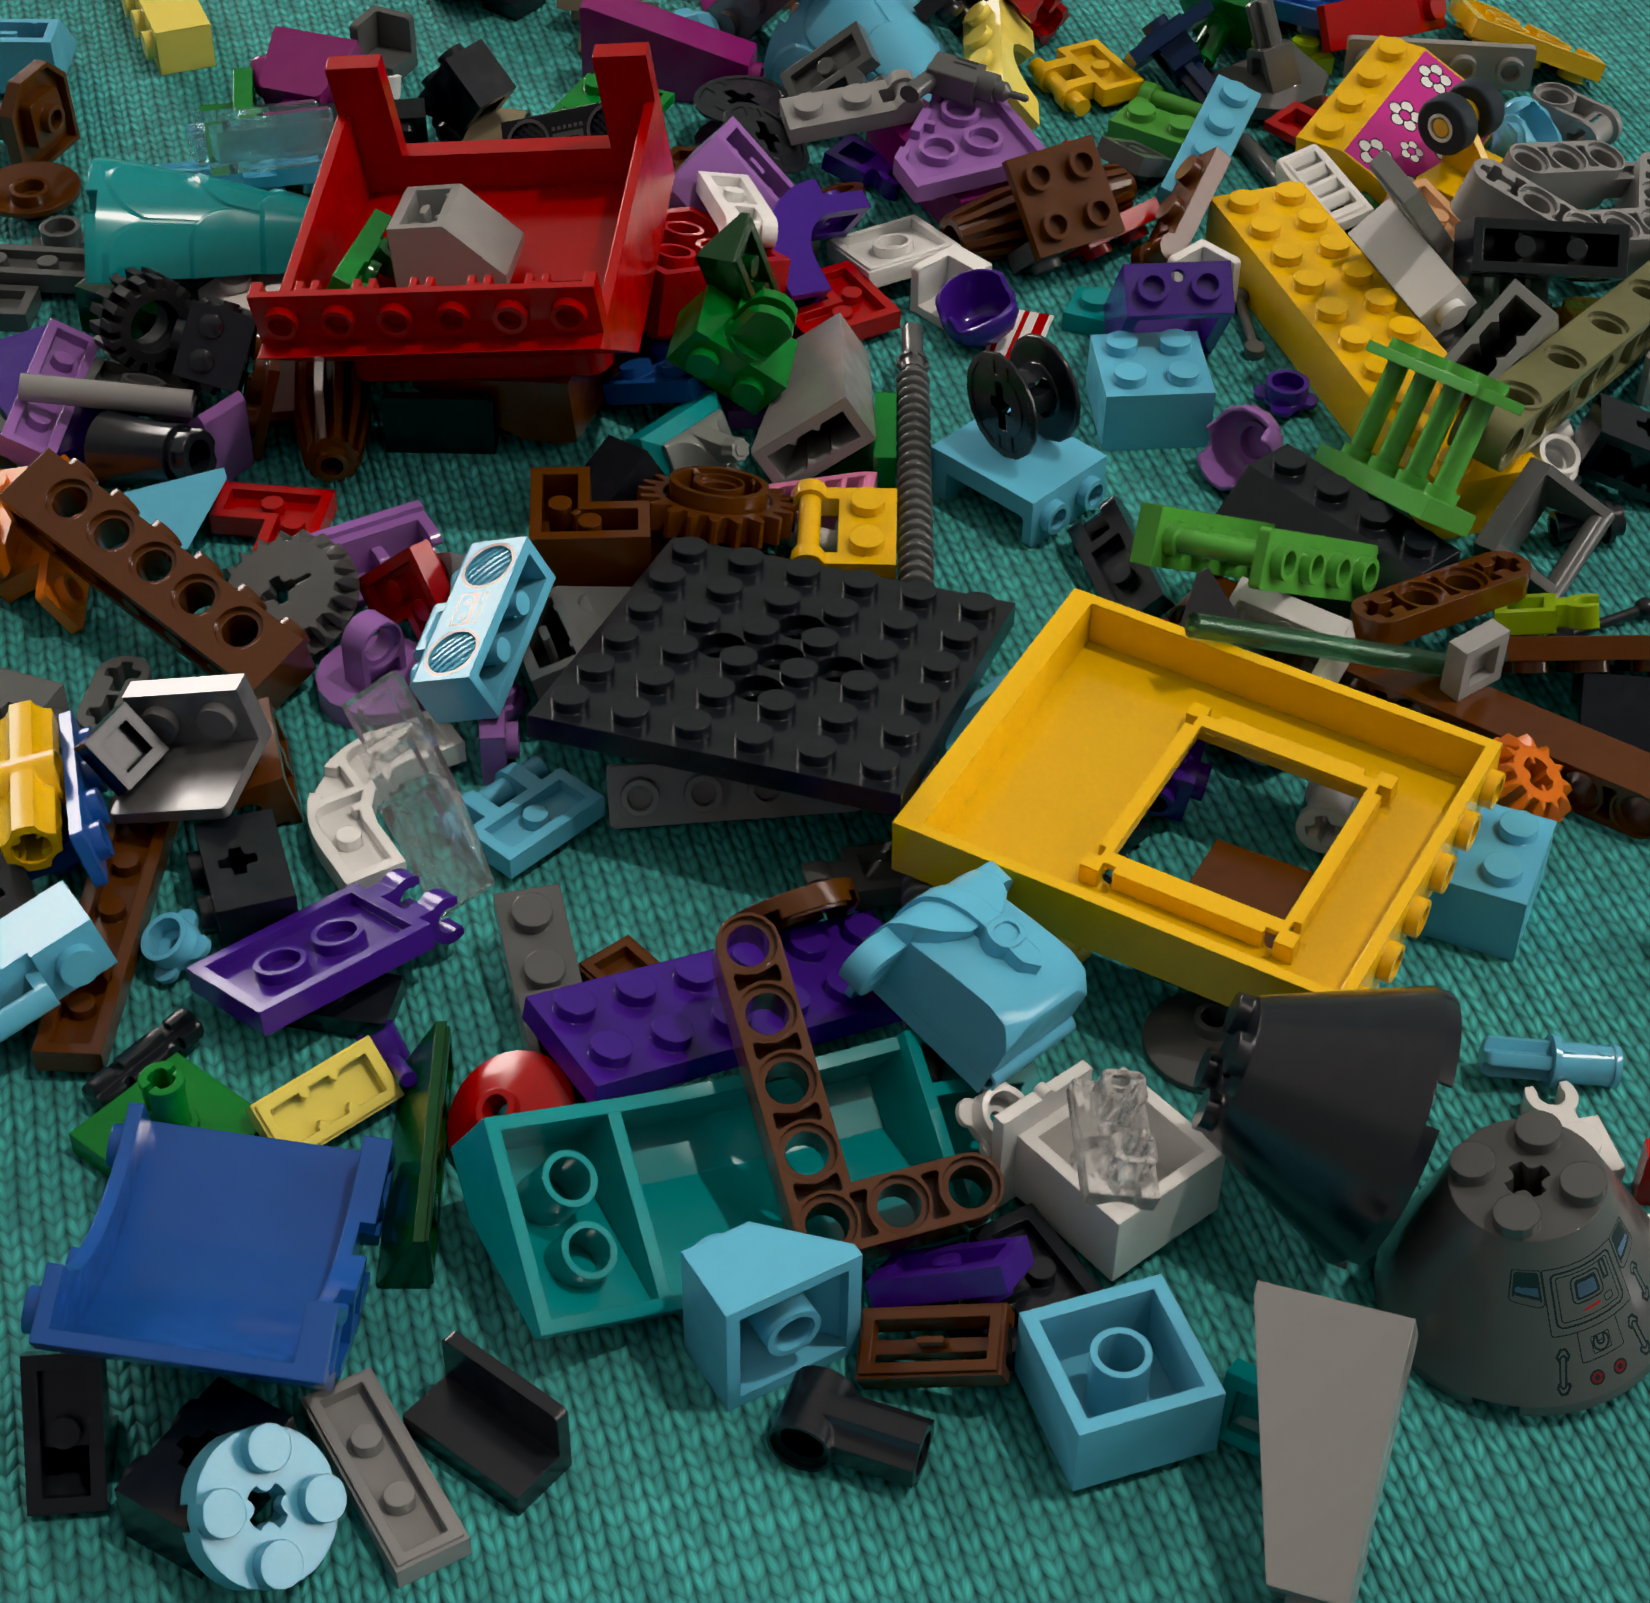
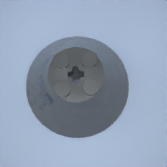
M1542 1110L1525 1112L1517 1119L1488 1125L1454 1147L1450 1157L1408 1202L1396 1225L1377 1251L1373 1282L1376 1309L1416 1319L1419 1337L1411 1369L1424 1381L1456 1400L1471 1406L1473 1405L1474 1398L1495 1404L1519 1407V1416L1562 1415L1592 1408L1612 1400L1631 1389L1650 1372V1217L1597 1151L1580 1135L1563 1127L1560 1120L1552 1113Z

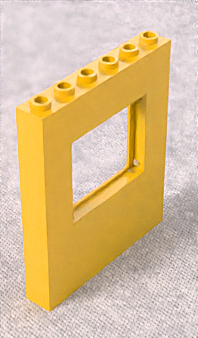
M1074 588L892 822V869L936 887L946 885L962 874L976 870L985 863L993 861L1013 880L1006 899L1054 936L1227 1007L1230 1006L1233 998L1239 991L1255 996L1375 989L1380 981L1391 984L1394 980L1405 953L1406 946L1402 943L1407 935L1417 939L1421 934L1432 905V900L1429 897L1433 891L1441 895L1446 891L1457 863V856L1454 855L1458 849L1468 852L1481 824L1482 814L1479 812L1482 807L1489 810L1495 807L1506 779V773L1497 770L1503 743ZM1197 739L1360 800L1285 920L1118 854ZM1107 869L1113 871L1111 884L1103 879V874ZM1265 932L1276 935L1272 948L1267 947L1264 943Z

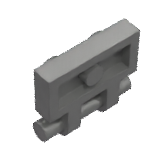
M855 21L780 73L779 76L788 93V97H792L806 92L814 93L846 87L855 83H867L866 75L881 66V63L866 29ZM881 73L869 82L884 80L886 76Z

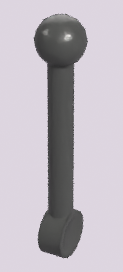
M1238 287L1236 308L1246 339L1243 355L1249 360L1258 361L1264 357L1265 344L1256 339L1246 305L1249 300V294L1244 288Z

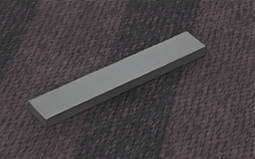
M1384 149L1369 162L1371 165L1369 168L1402 214L1445 264L1453 270V240L1420 190Z

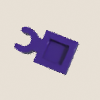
M853 134L846 136L824 152L821 169L838 177L843 183L861 182L864 184V188L867 185H871L876 188L879 195L891 201L898 199L900 187L904 189L892 174L893 167L885 161V158L872 144Z

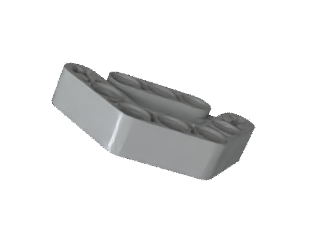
M1597 140L1516 143L1509 148L1501 163L1487 158L1476 160L1454 195L1450 208L1460 221L1472 217L1629 224L1630 240L1627 277H1629L1650 260V152L1641 154L1637 162H1626L1624 156L1615 147ZM1615 198V209L1579 210L1597 208L1604 199Z

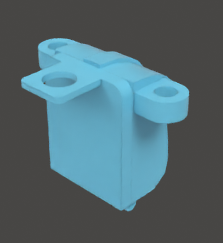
M993 861L985 863L976 870L962 874L946 885L930 888L900 909L893 919L871 933L847 958L839 971V976L849 984L845 994L850 999L858 995L863 996L873 990L977 1093L989 1089L993 1091L1072 1033L1076 1028L1072 1015L1087 995L1086 969L1072 950L1006 899L1013 880Z

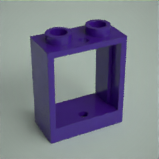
M1231 260L1123 264L1103 307L1105 334L1114 331H1127L1130 333L1163 332L1168 329L1197 331L1204 354H1211L1235 314ZM1179 272L1183 275V280L1176 282L1172 279L1171 274Z

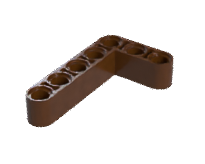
M753 912L738 913L728 918L720 926L715 939L712 957L713 975L784 1228L807 1234L805 1223L809 1219L821 1215L834 1218L844 1231L843 1242L855 1244L862 1253V1262L890 1255L894 1252L905 1251L969 1234L970 1230L986 1224L1002 1200L1005 1190L1004 1178L997 1164L987 1156L975 1152L961 1153L851 1182L780 935L772 922L766 917ZM747 942L756 945L762 951L765 959L754 966H742L730 958L727 950L737 943ZM758 1009H767L781 1017L784 1028L775 1034L764 1035L754 1031L749 1026L746 1017ZM776 1077H788L795 1080L801 1086L804 1097L794 1104H782L769 1096L765 1085ZM795 1146L811 1147L822 1157L824 1168L812 1175L797 1173L789 1167L785 1159V1153ZM963 1178L974 1181L984 1194V1205L970 1209L958 1205L949 1193L948 1183L955 1179ZM886 1197L903 1199L911 1206L915 1222L907 1227L897 1228L888 1225L880 1217L877 1203Z

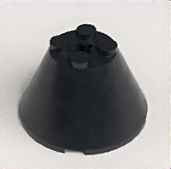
M1435 985L1255 996L1239 991L1233 998L1226 1014L1223 1030L1227 1035L1220 1051L1209 1047L1199 1063L1194 1079V1088L1202 1091L1203 1094L1193 1116L1192 1129L1202 1132L1327 1263L1345 1270L1347 1267L1346 1260L1360 1266L1377 1251L1396 1225L1418 1185L1434 1148L1440 1130L1427 1126L1426 1122L1438 1084L1449 1088L1453 1087L1462 1035V1016L1458 999L1452 992Z

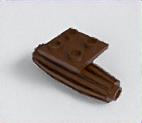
M1091 134L1002 162V166L1009 185L994 189L944 215L943 219L939 222L940 232L960 244L961 247L988 262L1006 260L1008 254L1027 242H1030L1035 259L1038 261L1126 232L1120 212L1133 207V200L1137 195V185L1133 175L1127 172L1125 168H1121L1120 164L1102 165Z
M256 328L251 357L252 360H255L253 371L247 372L243 389L254 460L261 461L269 422L293 419V427L306 470H310L311 476L316 479L319 477L323 479V482L328 483L334 480L342 482L345 481L346 477H352L356 473L357 467L359 468L371 425L370 382L364 381L357 376L352 361L301 362L257 359L262 342Z

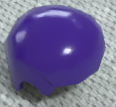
M975 269L959 273L943 284L935 299V305L943 329L953 341L966 347H983L998 343L1014 329L1019 313L1015 292L1010 288L1005 275L997 270Z

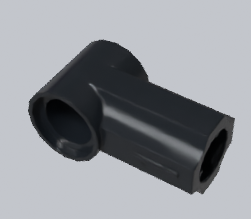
M811 1365L803 1366L796 1371L768 1431L766 1440L768 1447L777 1458L798 1470L808 1472L823 1471L830 1467L832 1462L912 1488L915 1483L918 1484L926 1465L928 1452L934 1436L935 1420L858 1396L853 1384L840 1373L827 1367Z

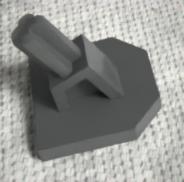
M1273 0L1250 1L1245 9L1254 47L1247 49L1246 60L1213 72L1211 75L1216 79L1218 74L1231 80L1241 82L1248 88L1262 94L1250 119L1267 120L1294 101H1298L1312 109L1322 106L1329 88V74L1295 46L1292 40L1282 39Z

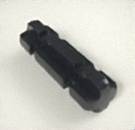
M186 1008L177 1009L164 1019L160 1026L150 1030L113 1059L109 1067L104 1066L90 1077L82 1087L84 1098L98 1112L138 1082L139 1074L145 1067L155 1062L166 1061L176 1052L183 1055L198 1043L205 1032L202 1023L195 1018L190 1010Z

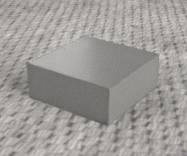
M1492 618L1449 641L1439 689L1458 702L1500 679L1511 631Z

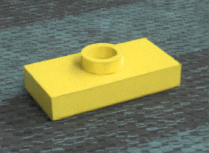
M367 1035L251 1104L244 1111L261 1137L324 1145L405 1094L372 1039Z

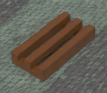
M1008 1303L863 1308L855 1380L863 1390L1009 1386L1010 1370L1006 1366V1357L1012 1356L1013 1342L1009 1338L1008 1332L1009 1328H1014L1015 1312ZM989 1329L988 1337L944 1338L942 1335L918 1336L916 1339L878 1340V1334L883 1332ZM986 1357V1359L875 1363V1361Z

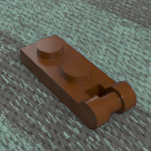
M1218 146L1199 156H1189L1179 166L1175 174L1177 183L1171 195L1157 209L1155 216L1158 221L1147 243L1136 247L1132 251L1130 257L1131 264L1167 263L1171 255L1190 245L1232 159Z

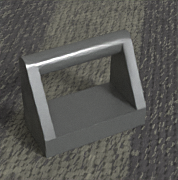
M1531 457L1473 542L1474 556L1491 551H1506L1516 554L1546 507L1584 521V524L1548 578H1545L1534 568L1531 570L1526 594L1556 593V598H1560L1565 595L1615 519V515L1609 508L1553 465Z

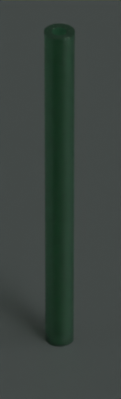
M1191 612L1187 616L1184 627L1186 635L1190 638L1442 677L1446 653L1197 612Z

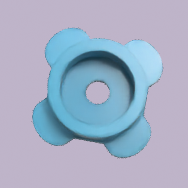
M183 909L178 913H163L154 918L143 932L141 951L147 959L155 964L154 978L162 984L175 982L180 972L186 971V967L206 958L210 952L211 940L201 934L198 928L200 916L192 909Z

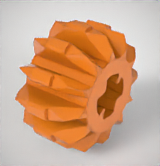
M1507 733L1501 738H1494L1493 740L1503 743L1497 770L1506 773L1505 783L1496 804L1557 821L1556 824L1561 822L1564 816L1572 810L1567 796L1573 789L1568 782L1562 779L1560 774L1564 766L1555 764L1550 758L1548 746L1537 748L1533 739L1528 734L1515 737Z

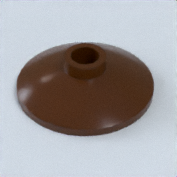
M29 161L0 169V216L24 219L27 221L41 220L70 206L81 193V182L78 174L71 168L59 163Z

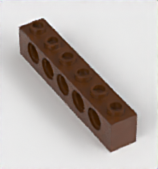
M47 448L0 493V502L18 530L207 675L245 673L257 700L268 696L274 710H276L317 669L307 648L310 638L296 622L287 616L277 620L266 611L267 606L252 589L244 584H240L237 588L233 587L223 579V572L208 556L199 551L192 556L181 548L182 543L179 538L164 523L155 520L152 524H149L139 516L140 511L124 493L118 489H113L108 493L98 485L99 481L96 476L80 460L72 458L67 462L50 448ZM121 543H124V544L121 545L120 547L115 548V549H112V548L115 547L116 545L121 544ZM167 574L164 578L158 581H153L157 577ZM211 606L208 610L202 613L194 614L197 610L203 607ZM255 638L248 645L237 647V645L240 642L246 639Z

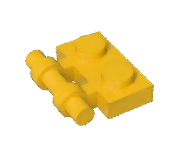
M1098 39L1057 48L1056 59L1045 62L1042 58L1036 57L1028 65V71L1033 76L1035 85L1045 93H1052L1054 101L1064 111L1073 112L1079 117L1089 112L1091 108L1090 99H1094L1102 107H1116L1125 101L1134 99L1141 85L1145 82L1141 76Z

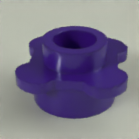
M1280 369L1273 371L1267 376L1266 385L1262 384L1254 388V398L1266 403L1270 413L1277 417H1293L1301 409L1312 410L1318 404V397L1313 393H1308L1309 379L1301 372L1295 370Z

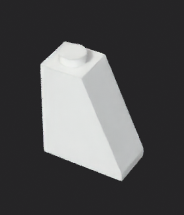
M1389 198L1348 232V235L1434 337H1437L1444 330L1458 325L1465 318L1468 310L1477 303L1458 277Z

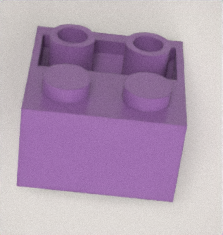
M732 116L697 147L675 171V180H673L669 205L671 208L693 206L710 215L696 192L698 171L749 175L770 209L795 185L735 117Z

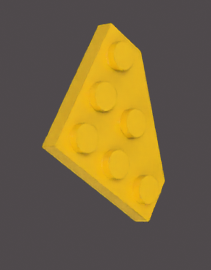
M1451 0L1447 8L1457 20L1455 26L1463 29V35L1471 38L1472 41L1535 45L1537 54L1534 68L1536 69L1540 68L1542 62L1558 68L1557 76L1576 84H1582L1584 78L1599 83L1605 70L1606 64L1596 55L1581 48H1577L1576 52L1570 51L1572 47L1559 40V37L1526 23L1524 28L1520 26L1521 22L1510 17V14L1477 0Z

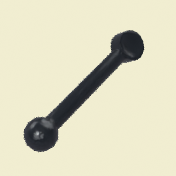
M1642 597L1631 608L1599 618L1600 628L1577 630L1567 627L1557 628V633H1552L1549 636H1586L1635 618L1649 620L1650 598Z

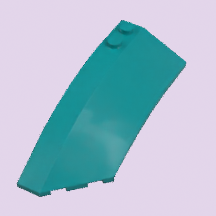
M906 1030L895 1037L815 1057L851 1182L961 1153L975 1152L981 1154L979 1142L972 1137L968 1128L962 1127L957 1122L955 1116V1108L960 1100L964 1098L973 1099L979 1093L939 1055V1082L932 1083L922 1049L930 1046L914 1030ZM1035 1060L1005 1081L1008 1085L1021 1091L1024 1096L1033 1092L1035 1086L1041 1080ZM741 1074L625 1097L485 1117L451 1147L469 1219L535 1340L683 1312L681 1251L694 1246L708 1235L724 1233L749 1221L785 1229ZM776 1077L765 1085L769 1096L782 1104H794L804 1097L801 1086L795 1080L788 1077ZM991 1113L990 1118L993 1122L994 1115ZM795 1146L785 1153V1159L789 1167L797 1173L812 1175L824 1168L822 1157L811 1147ZM963 1178L955 1179L948 1183L949 1193L958 1205L968 1209L977 1207L983 1192L974 1181ZM886 1197L877 1203L878 1213L888 1225L898 1228L907 1227L915 1222L914 1212L905 1200L897 1197ZM826 1215L815 1216L805 1223L807 1234L838 1241L844 1240V1231L834 1218ZM969 1234L916 1247L913 1249L947 1245L953 1242L960 1241ZM890 1255L862 1262V1269L884 1263Z

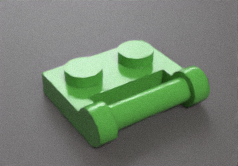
M1145 81L1141 85L1137 96L1108 120L1107 137L1135 140L1169 158L1175 159L1203 104L1162 91L1161 85Z

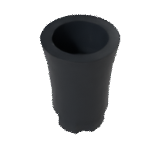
M106 410L95 417L85 437V464L98 479V485L107 489L133 485H155L214 470L217 464L214 452L215 440L211 434L204 429L192 428L187 424L159 422L138 418L116 410Z

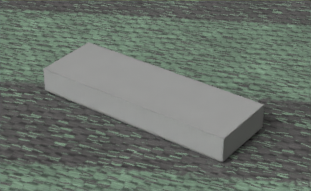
M371 1367L335 1382L332 1390L319 1389L299 1398L305 1421L335 1475L344 1484L347 1497L398 1589L472 1554L469 1535Z

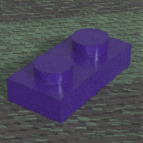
M1027 1235L905 1250L892 1253L870 1276L865 1285L873 1308L942 1305L946 1301L969 1299L971 1304L998 1303L1013 1294V1288L1033 1266L1035 1261Z

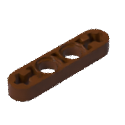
M1491 551L1360 596L1353 600L1349 614V620L1353 623L1356 643L1378 649L1394 647L1518 602L1526 596L1532 570L1531 563L1515 553Z

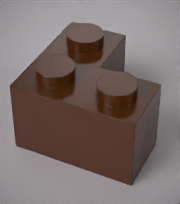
M590 466L531 468L529 539L556 577L552 588L556 586L632 587L652 563L650 500L592 502Z

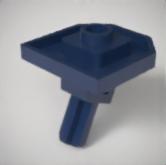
M1202 0L1184 14L1178 13L1170 20L1165 13L1160 15L1142 29L1146 37L1139 42L1137 47L1129 51L1122 61L1132 70L1137 71L1154 59L1177 88L1183 85L1198 103L1203 104L1216 79L1203 65L1201 52L1189 33L1204 23L1214 11L1213 6L1209 0Z

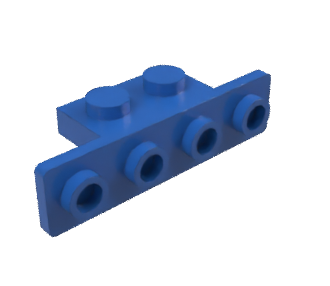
M68 710L58 714L66 806L62 807L63 851L56 854L52 860L51 867L31 872L26 870L30 880H34L47 874L58 875L69 872L82 862L94 887L98 888L109 883L106 859L115 856L111 839L105 828V825L111 823V818L101 795L107 792V785L73 750L93 729L91 726L80 728L73 712Z

